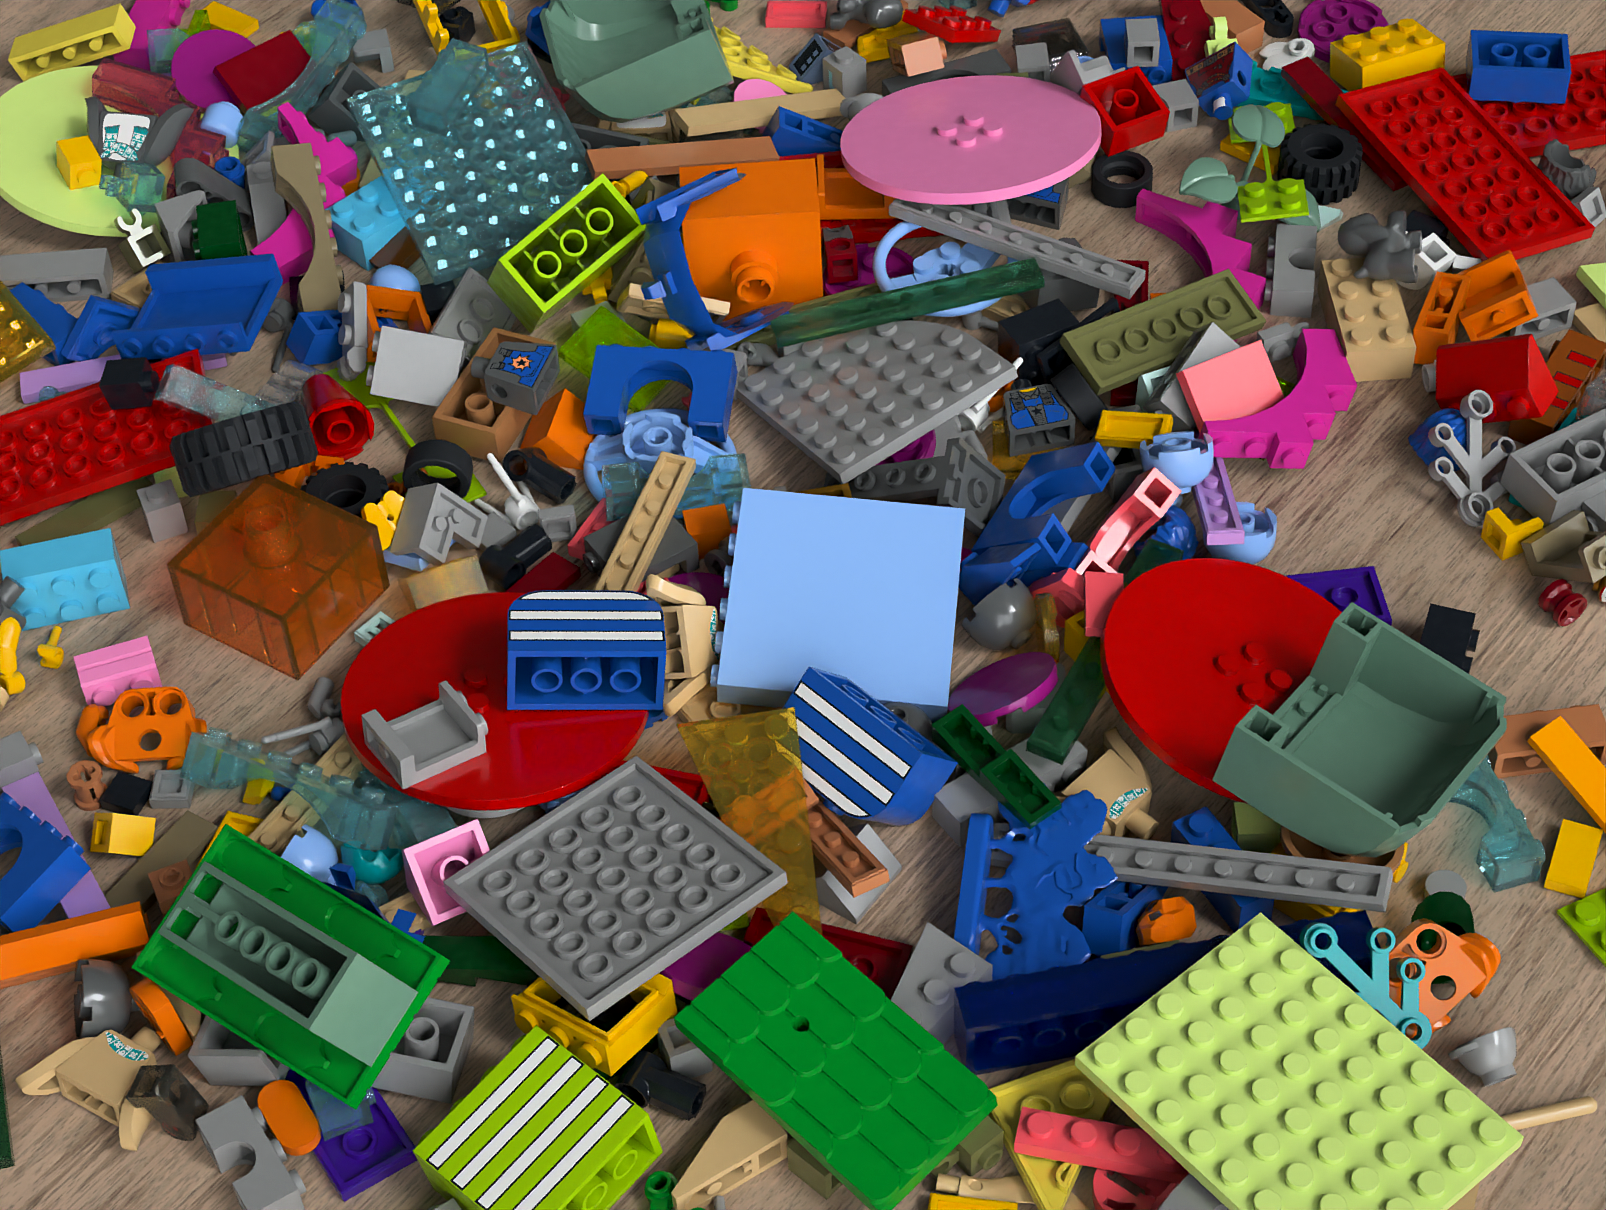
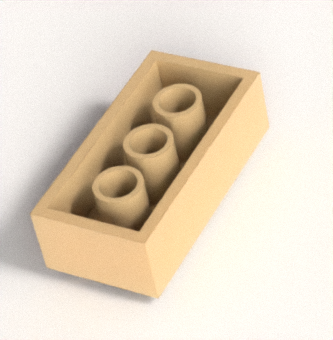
M1365 257L1321 260L1317 291L1327 328L1335 329L1355 381L1411 378L1416 344L1396 280H1373L1369 277L1355 278L1354 273L1363 266Z

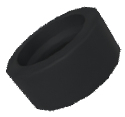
M1123 151L1109 157L1105 153L1097 158L1092 165L1091 192L1104 205L1114 208L1136 206L1137 195L1142 189L1152 191L1153 166L1147 158L1139 153ZM1115 175H1127L1136 178L1137 181L1116 183L1106 178Z
M1071 363L1051 378L1054 387L1087 430L1091 431L1097 427L1102 410L1109 409L1099 395L1095 394L1078 368Z
M430 439L419 442L409 449L406 456L402 475L404 486L408 490V488L439 483L460 498H464L471 486L473 474L472 458L466 450L452 442ZM439 466L452 471L457 476L435 478L428 476L420 468Z

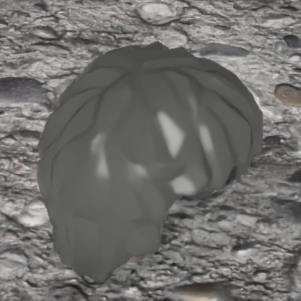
M1557 139L1549 141L1545 145L1538 168L1570 201L1588 187H1594L1593 184L1597 176L1595 168L1585 165L1583 159L1572 157L1569 154V145L1562 144Z

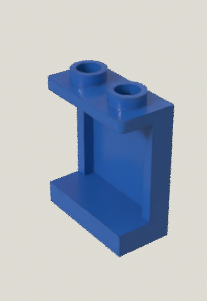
M1161 15L1100 19V52L1105 51V55L1108 57L1114 71L1125 67V70L1133 68L1127 67L1124 50L1125 19L1157 18L1160 37L1159 63L1157 67H1140L1151 85L1171 82L1173 59Z

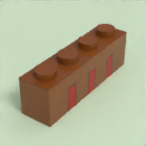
M1570 329L1561 341L1556 340L1550 350L1549 359L1545 363L1559 390L1558 394L1543 417L1506 421L1510 423L1507 437L1529 445L1556 432L1574 407H1578L1602 371L1606 357V342Z

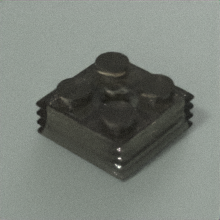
M1069 18L1012 30V47L1015 53V46L1043 42L1047 44L1050 74L1067 51L1075 50L1077 57L1088 56L1089 53Z

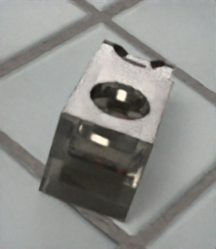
M174 1064L141 1066L126 1096V1099L135 1108H145L158 1122H161V1128L164 1132L182 1141H192L196 1138L199 1130L195 1120L207 1114L209 1110L207 1101Z

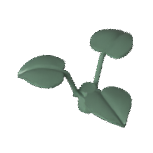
M1250 104L1242 106L1235 111L1232 117V127L1236 134L1246 141L1255 142V147L1241 180L1236 183L1235 176L1228 174L1227 167L1223 162L1210 157H1201L1194 160L1183 174L1179 187L1180 195H1190L1209 202L1222 203V206L1237 210V220L1241 219L1237 193L1238 187L1249 183L1247 179L1262 144L1273 148L1278 147L1285 136V128L1281 119L1273 111L1260 105ZM1305 189L1309 215L1280 218L1279 220L1289 225L1317 226L1318 233L1321 228L1318 204L1314 196Z

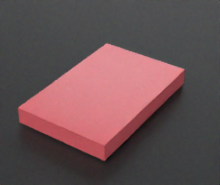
M1261 340L1176 373L1199 433L1204 421L1231 420L1254 415L1273 407L1284 399Z

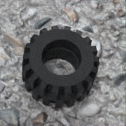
M1317 123V125L1306 124L1302 128L1296 127L1292 129V133H1287L1281 142L1277 180L1280 181L1286 178L1304 179L1305 189L1314 196L1317 203L1329 205L1330 202H1342L1343 198L1348 199L1352 196V192L1356 191L1358 187L1363 155L1362 144L1358 143L1359 139L1355 135H1350V131L1345 128L1340 129L1336 125Z
M345 462L344 465H338V463L331 464L330 468H321L316 471V476L310 475L306 480L307 485H302L300 489L301 496L298 499L305 531L310 539V543L314 547L319 546V550L322 552L332 551V554L341 556L342 553H348V556L356 555V552L362 551L361 543L368 538L366 532L368 528L363 525L361 508L367 503H375L377 505L381 497L389 491V487L384 475H380L379 470L374 467L368 469V464L360 463L354 465L353 462Z

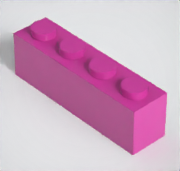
M136 0L128 14L136 26L131 47L128 50L113 54L116 66L140 69L153 73L157 63L161 62L163 52L167 44H170L172 34L176 27L180 25L181 17L185 9L190 6L191 0Z

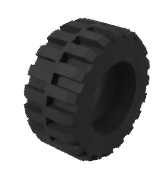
M298 401L265 408L179 434L171 438L169 446L183 491L189 497L213 492L316 461L318 454L305 408Z

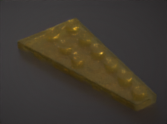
M795 708L676 724L722 822L786 872L788 884L762 901L773 927L779 926L780 922L793 911L823 936Z

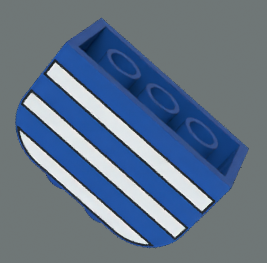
M540 590L524 594L510 605L507 617V710H663L666 638L663 610L655 600L634 591Z
M810 666L778 714L773 728V746L781 763L790 771L796 767L814 793L818 792L825 798L823 804L829 810L840 816L846 814L860 820L892 826H905L914 823L927 812L934 801V795L942 789L958 764L957 761L847 677Z

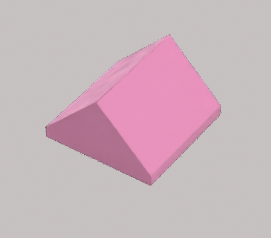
M478 819L469 821L402 850L407 888L431 926L466 912L462 906L446 893L443 881L490 851Z

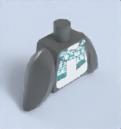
M97 96L85 98L87 107V135L101 157L102 164L114 171L111 184L118 188L130 189L134 173L152 174L156 166L164 162L173 152L194 109L181 103L171 107L160 117H157L156 115L107 111Z

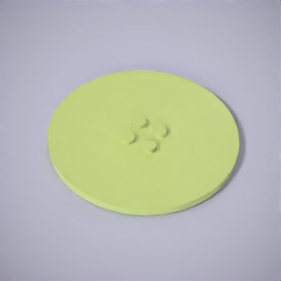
M81 66L60 69L30 78L16 85L0 97V196L24 214L63 230L94 236L128 237L116 228L114 220L121 216L125 224L132 225L133 219L129 212L137 209L142 216L141 226L143 229L155 224L159 232H161L154 204L177 197L174 177V165L177 161L184 158H194L214 170L215 163L223 157L239 159L238 142L232 148H222L220 150L213 149L205 143L198 131L204 114L194 110L169 157L156 166L154 172L150 175L134 173L130 189L113 186L111 183L114 171L102 164L100 185L70 190L57 168L56 141L87 135V107L85 98L97 96L107 111L156 115L160 117L177 104L183 103L187 105L186 101L175 89L172 79L134 68Z

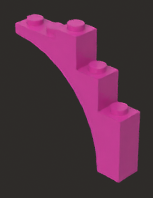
M289 102L279 106L278 129L290 144L311 143L313 156L318 155L320 158L321 175L317 176L319 183L324 182L326 188V202H323L325 210L346 197L341 186L357 178L358 157L355 151L350 146L346 147L338 137L327 142L325 136L320 131L316 132L308 123L305 115L301 111H296ZM294 208L285 222L268 239L250 251V255L274 254L283 279L282 285L289 282V277H297L305 273L313 258V247L308 229ZM332 229L329 230L330 238L335 237Z
M1142 189L1139 192L1136 200V222L1159 231L1179 244L1192 256L1205 278L1229 269L1258 310L1264 302L1266 278L1248 272L1252 244L1235 239L1237 210L1207 201L1203 208L1146 189Z
M1302 328L1292 354L1297 371V385L1287 397L1276 405L1250 416L1231 420L1204 421L1198 439L1204 440L1203 433L1213 437L1214 458H1266L1270 468L1304 469L1314 444L1313 439L1326 440L1336 415L1335 411L1348 410L1357 388V383L1335 329Z

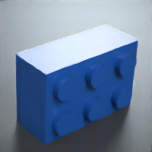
M1487 30L1470 31L1466 55L1467 93L1473 100L1565 104L1571 77L1568 34Z

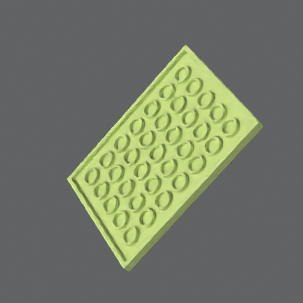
M1261 912L1075 1056V1066L1229 1210H1448L1521 1146L1524 1138L1522 1134Z

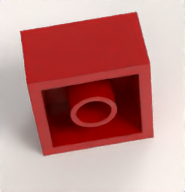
M1139 66L1082 85L1080 97L1091 104L1100 116L1102 132L1100 146L1108 157L1164 136L1170 111Z

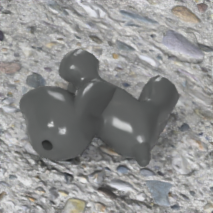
M838 0L837 11L839 12H834L833 15H830L831 30H841L849 20H857L860 23L869 24L876 29L891 27L901 21L903 6L900 0Z
M1399 210L1390 213L1386 226L1380 225L1376 217L1370 213H1363L1352 217L1341 224L1338 230V243L1340 247L1349 255L1365 257L1363 266L1354 273L1355 278L1369 277L1373 280L1393 279L1404 283H1417L1418 266L1414 265V256L1422 251V231L1415 230L1406 234V211Z

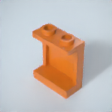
M817 154V166L815 167L820 220L896 218L889 215V205L896 198L883 195L862 185L848 173L846 168H824V155Z
M1510 250L1457 273L1459 275L1471 276L1464 310L1458 313L1471 341L1490 339L1539 317L1523 274Z

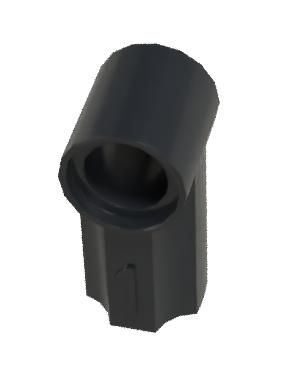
M528 447L512 450L503 459V469L512 481L526 483L557 504L564 503L573 493L577 484L575 482L576 476L547 459L545 452L540 448ZM524 459L527 462V470L524 466Z
M539 525L529 526L503 547L497 544L489 546L479 558L478 570L508 590L526 574L528 567L552 549L551 539Z
M639 1050L632 1057L614 1086L641 1108L651 1104L688 1121L691 1118H696L702 1108L706 1095L705 1084L668 1069L662 1059L645 1050Z

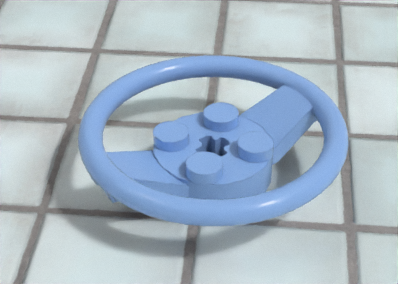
M904 220L891 228L883 236L873 256V274L882 293L896 307L900 306L908 311L933 317L963 316L991 306L1009 292L1018 278L1021 261L1007 257V268L1002 279L991 290L978 296L980 278L986 274L1001 254L970 243L960 248V245L956 242H946L941 247L927 251L922 256L915 258L913 261L914 274L890 279L886 271V259L890 249L904 235L921 228V226Z
M674 408L648 409L627 415L623 433L616 436L597 435L589 444L584 457L583 475L589 491L598 502L604 498L634 508L635 505L621 501L610 494L600 482L597 471L627 466L632 479L647 480L661 451L696 459L694 473L717 479V481L701 496L679 504L673 515L678 520L683 518L682 510L711 506L727 492L737 471L738 458L736 448L728 434L726 442H717L720 448L697 436H693L692 428L686 426L688 425L689 414L687 410Z

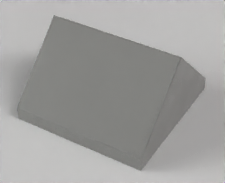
M196 190L154 204L163 239L171 251V254L168 255L171 263L196 260L193 248V241L196 240L194 239L191 220L197 219L196 206L207 204L205 192L202 190Z
M868 823L848 827V829L888 870L890 882L853 898L814 855L790 883V888L855 924L861 920L902 870V865Z

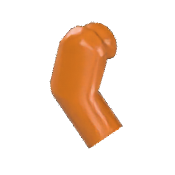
M90 704L82 709L75 731L78 740L90 757L93 756L87 742L89 733L97 726L105 725L107 723L105 719L109 718L108 709L103 705Z

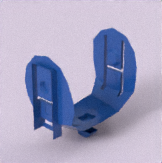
M737 168L714 171L636 209L641 225L646 224L643 246L654 279L652 282H644L641 286L645 300L662 299L670 319L693 336L685 340L687 348L691 350L701 351L707 347H710L711 351L722 350L789 315V310L794 304L792 302H781L764 306L717 325L713 323L692 280L679 232L680 226L692 202L711 195L741 180L746 175L744 173H737Z

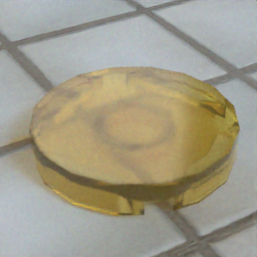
M1051 593L1036 594L1035 628L1038 652L1051 655L1057 664L1060 657V643L1055 622L1057 616L1055 600Z

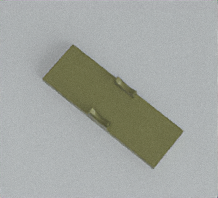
M1227 269L1066 332L1062 335L1059 342L1098 396L1135 381L1141 375L1171 366L1193 332L1202 326L1214 322L1231 339L1236 340L1262 329L1266 319L1232 272Z

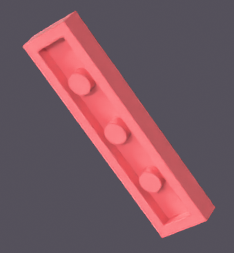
M1022 1107L1014 1142L1015 1153L1178 1184L1189 1174L1179 1162L1143 1129L1028 1107Z

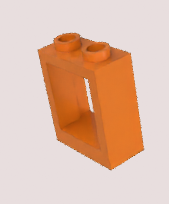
M367 285L368 348L366 362L375 363L377 352H372L373 338L376 331L381 332L376 316L406 320L410 330L422 333H429L432 324L421 292Z

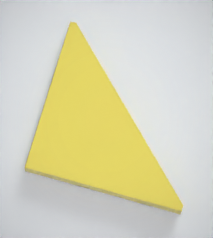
M714 25L732 76L745 80L761 79L769 81L780 87L783 91L792 94L813 91L811 84L797 81L796 74L781 64L777 67L772 65L768 60V55L753 45H750L749 48L744 46L740 41V36L725 26L719 29Z
M1075 1059L989 1088L996 1095L998 1104L989 1113V1116L1004 1130L1003 1143L1038 1210H1063L1083 1165L1015 1153L1014 1142L1022 1107L1103 1121L1112 1101L1075 1066Z

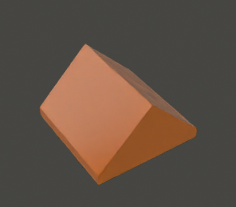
M566 388L562 389L543 403L537 415L532 416L520 449L537 447L545 452L547 459L558 466L583 470L586 451L589 444L598 435L588 434L583 416L585 403Z

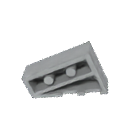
M927 922L891 1001L944 1044L992 995L993 965Z

